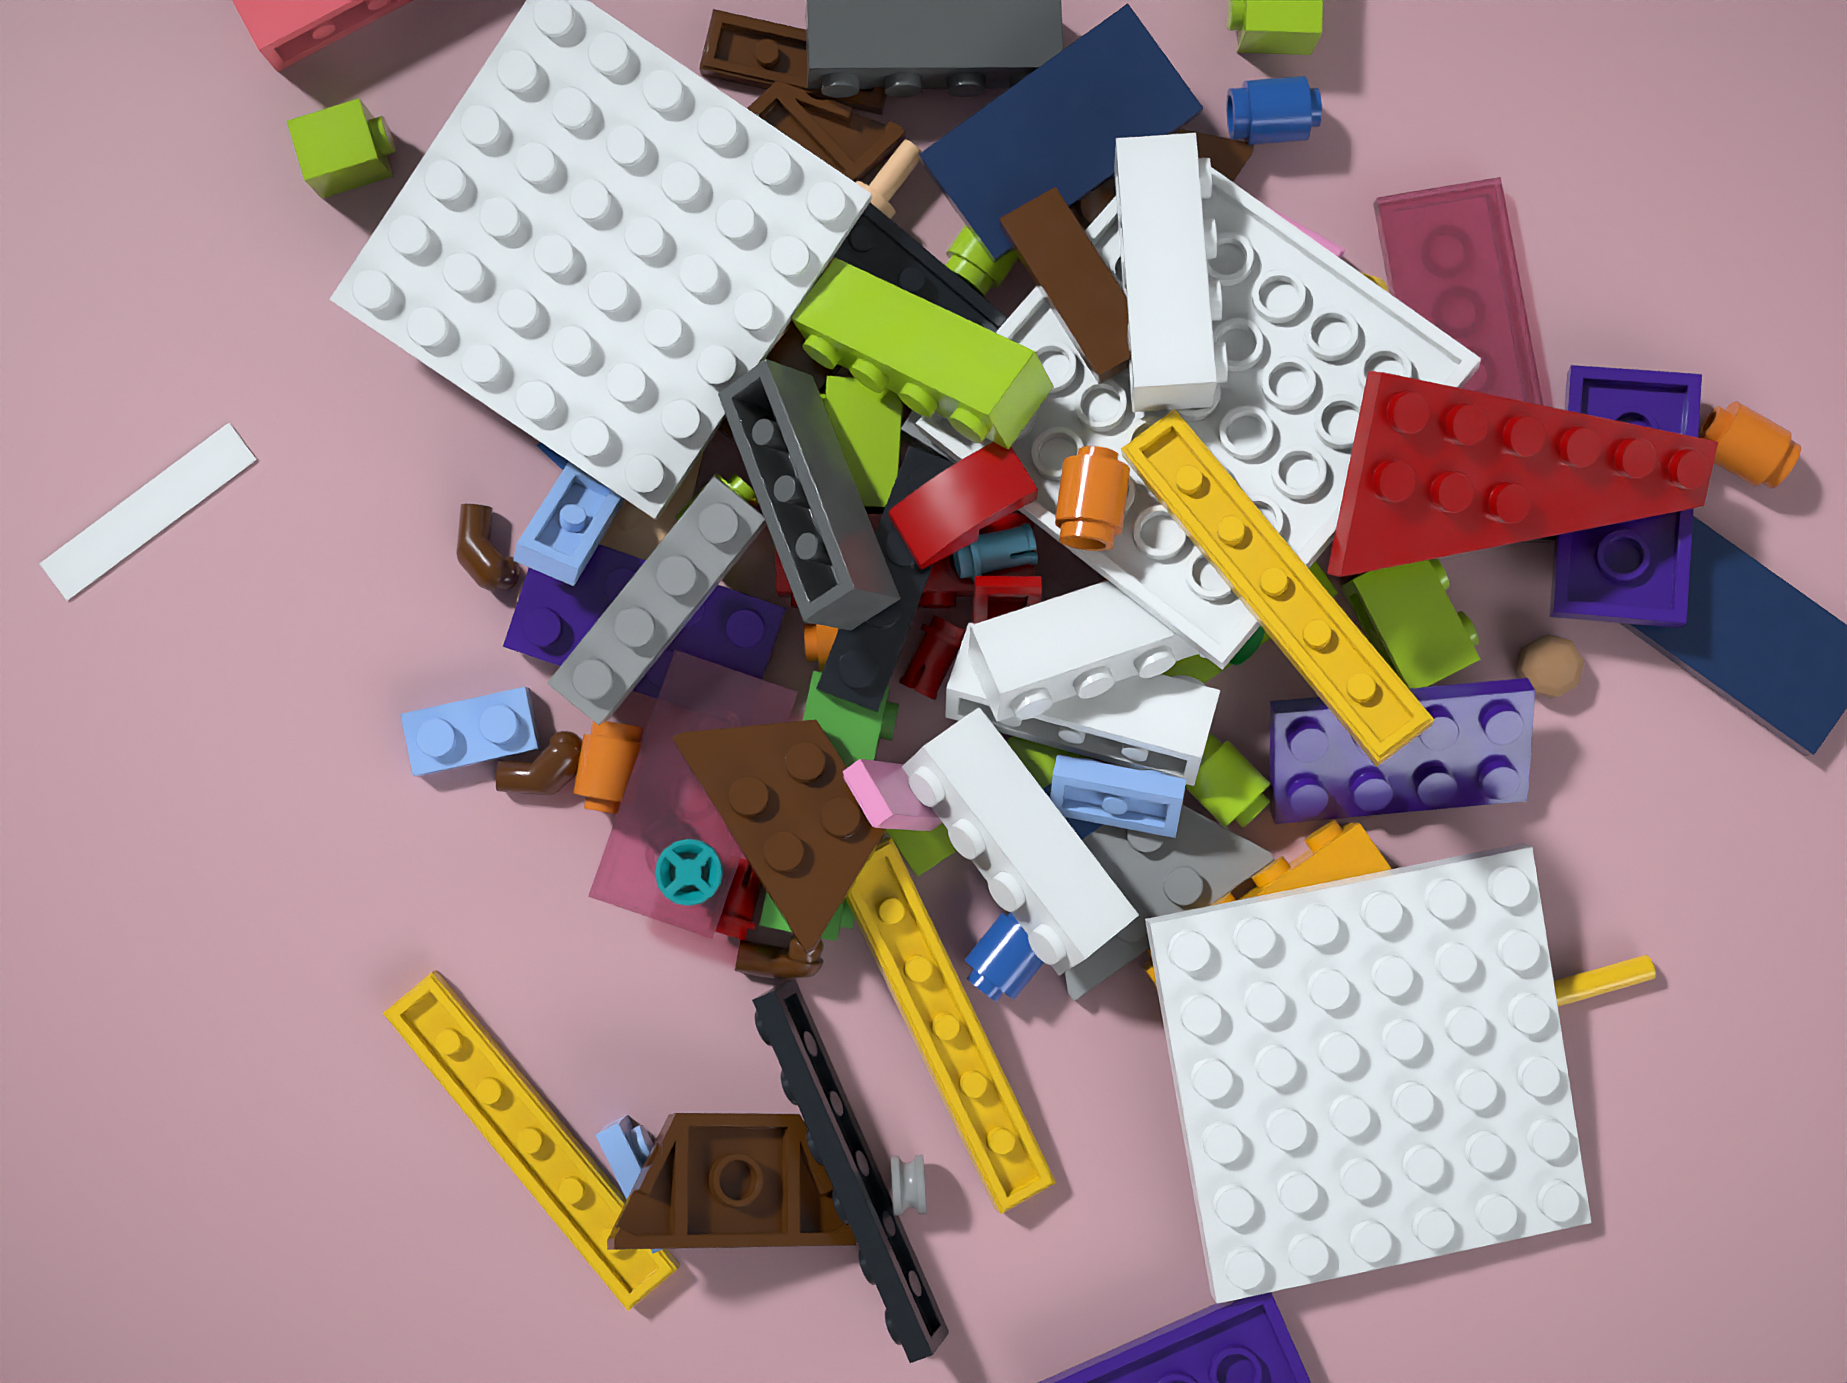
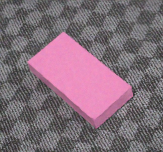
M859 759L843 771L844 780L872 827L931 831L942 823L933 809L921 803L912 792L908 780L909 776L902 768L904 764Z

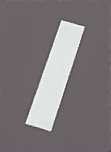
M228 423L39 564L66 601H68L257 459L231 424Z

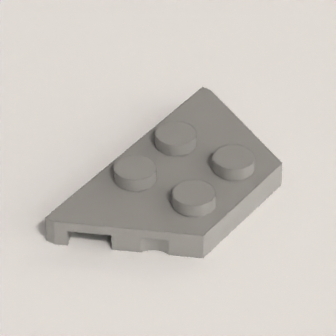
M1184 805L1181 807L1176 838L1102 825L1082 839V841L1139 916L1088 958L1065 971L1067 993L1073 1001L1077 1000L1150 948L1145 919L1210 906L1275 859L1269 851Z

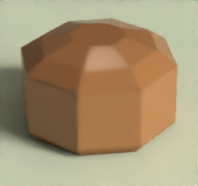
M1548 634L1539 637L1520 649L1515 673L1519 679L1528 678L1535 689V695L1551 699L1559 697L1579 685L1584 660L1571 640Z

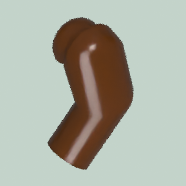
M461 504L456 550L458 562L481 588L493 591L497 587L502 590L513 588L519 579L520 568L518 562L513 561L514 557H502L499 551L490 543L493 508L479 504Z
M560 731L550 738V746L533 763L500 760L496 771V790L498 792L553 795L559 792L577 775L582 738L571 731Z
M794 935L790 939L789 948L741 940L735 971L772 979L815 976L824 963V960L820 957L824 944L820 940L815 950L806 955Z

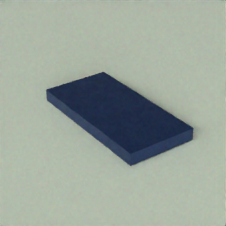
M1127 3L919 154V161L986 254L995 263L1013 250L1000 228L999 218L1054 187L1057 188L1068 207H1073L1115 176L1116 138L1171 135L1200 115L1203 106Z
M1693 516L1687 623L1682 628L1619 624L1805 756L1814 755L1847 709V624Z

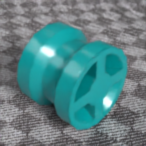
M685 839L676 841L663 850L656 863L655 877L658 888L666 898L675 904L691 906L703 903L715 894L722 882L724 870L721 858L712 846L701 840Z

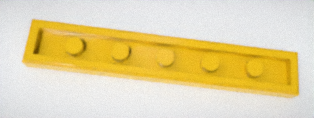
M1175 409L1121 448L1122 457L1376 767L1433 725V717Z
M885 837L880 842L871 859L863 867L846 901L994 1209L1003 1214L1054 1185L1056 1181L892 838Z
M437 970L431 972L382 1013L627 1311L632 1309L679 1268L680 1264L668 1249H662L654 1254L651 1249H607V1239L626 1202L625 1197Z

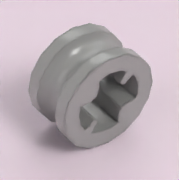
M923 1154L915 1155L914 1160L908 1163L903 1162L899 1156H891L894 1216L903 1215V1211L909 1207L915 1208L918 1214H927Z

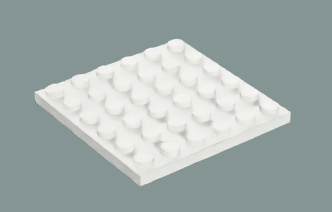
M526 0L329 300L658 520L726 418L718 393L765 360L791 321L790 317L811 291L872 200V194L590 1Z
M1211 167L1212 194L1211 198L1202 199L1203 219L1215 218L1217 256L1216 259H1207L1208 280H1220L1222 319L1212 321L1213 341L1225 342L1227 383L1216 384L1212 407L1175 410L1309 569L1335 536L1368 371L1385 372L1463 388L1479 369L1481 358ZM1115 196L1084 232L1123 291L1117 200ZM1036 286L996 333L1035 351L1054 386L1014 441L1012 448L1038 488L1037 500L1018 510L1059 541L1061 529L1055 525L1063 460L1066 457L1078 455V449L1081 447L1099 446L1116 451L1119 454L1118 460L1130 467L1122 457L1121 448L1172 410L1132 412L1129 368L1098 384ZM935 412L930 418L922 416L916 423L922 435L957 462L992 443V441L986 438L981 443L967 439L953 428L947 418ZM1131 467L1123 529L1121 534L1115 536L1113 548L1106 551H1087L1064 545L1222 670L1260 626Z
M1520 843L1145 919L1210 1292L1217 1304L1592 1223L1533 847Z

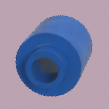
M1306 76L1247 80L1243 82L1241 88H1229L1226 100L1229 137L1234 140L1244 139L1245 142H1248V145L1308 140L1311 127H1319L1321 123L1322 103L1319 89L1310 88Z
M1001 912L964 960L973 968L966 979L995 1002L1000 999L1003 993L1015 1000L1044 963L1032 950L1028 934L1011 912L1008 915Z

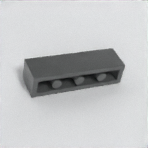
M806 0L808 90L821 88L822 94L828 97H851L858 94L859 89H873V87H883L885 94L893 97L916 96L922 92V89H947V92L952 96L972 97L984 93L985 89H1010L1063 50L1061 0Z
M767 359L763 360L719 392L718 396L803 621L851 631L901 598L813 376Z

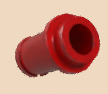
M934 615L929 626L924 623L922 624L920 629L925 631V634L903 677L901 676L899 683L914 689V691L930 699L936 700L937 692L961 647L966 630Z
M730 855L728 861L730 863L715 910L708 909L706 914L712 917L708 929L745 941L748 929L755 930L757 925L752 923L751 919L762 883L749 865L744 885L742 886L749 863L746 859Z

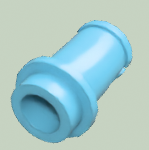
M1029 523L1022 524L1019 527L980 534L979 540L953 553L959 578L971 576L973 581L975 576H982L985 573L1028 564L1030 566L1036 565L1038 562L1037 553L1032 552V550L1037 548Z

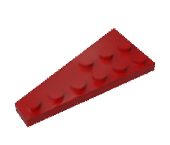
M1368 371L1327 574L1343 577L1703 507L1718 442L1400 375Z

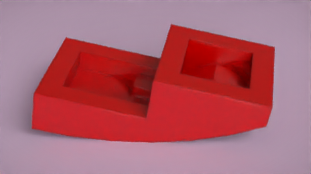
M993 441L947 468L912 492L889 510V518L920 570L979 540L980 529L1036 501L1038 488L1012 446L1008 450Z
M975 576L972 623L977 624L1041 603L1042 577Z

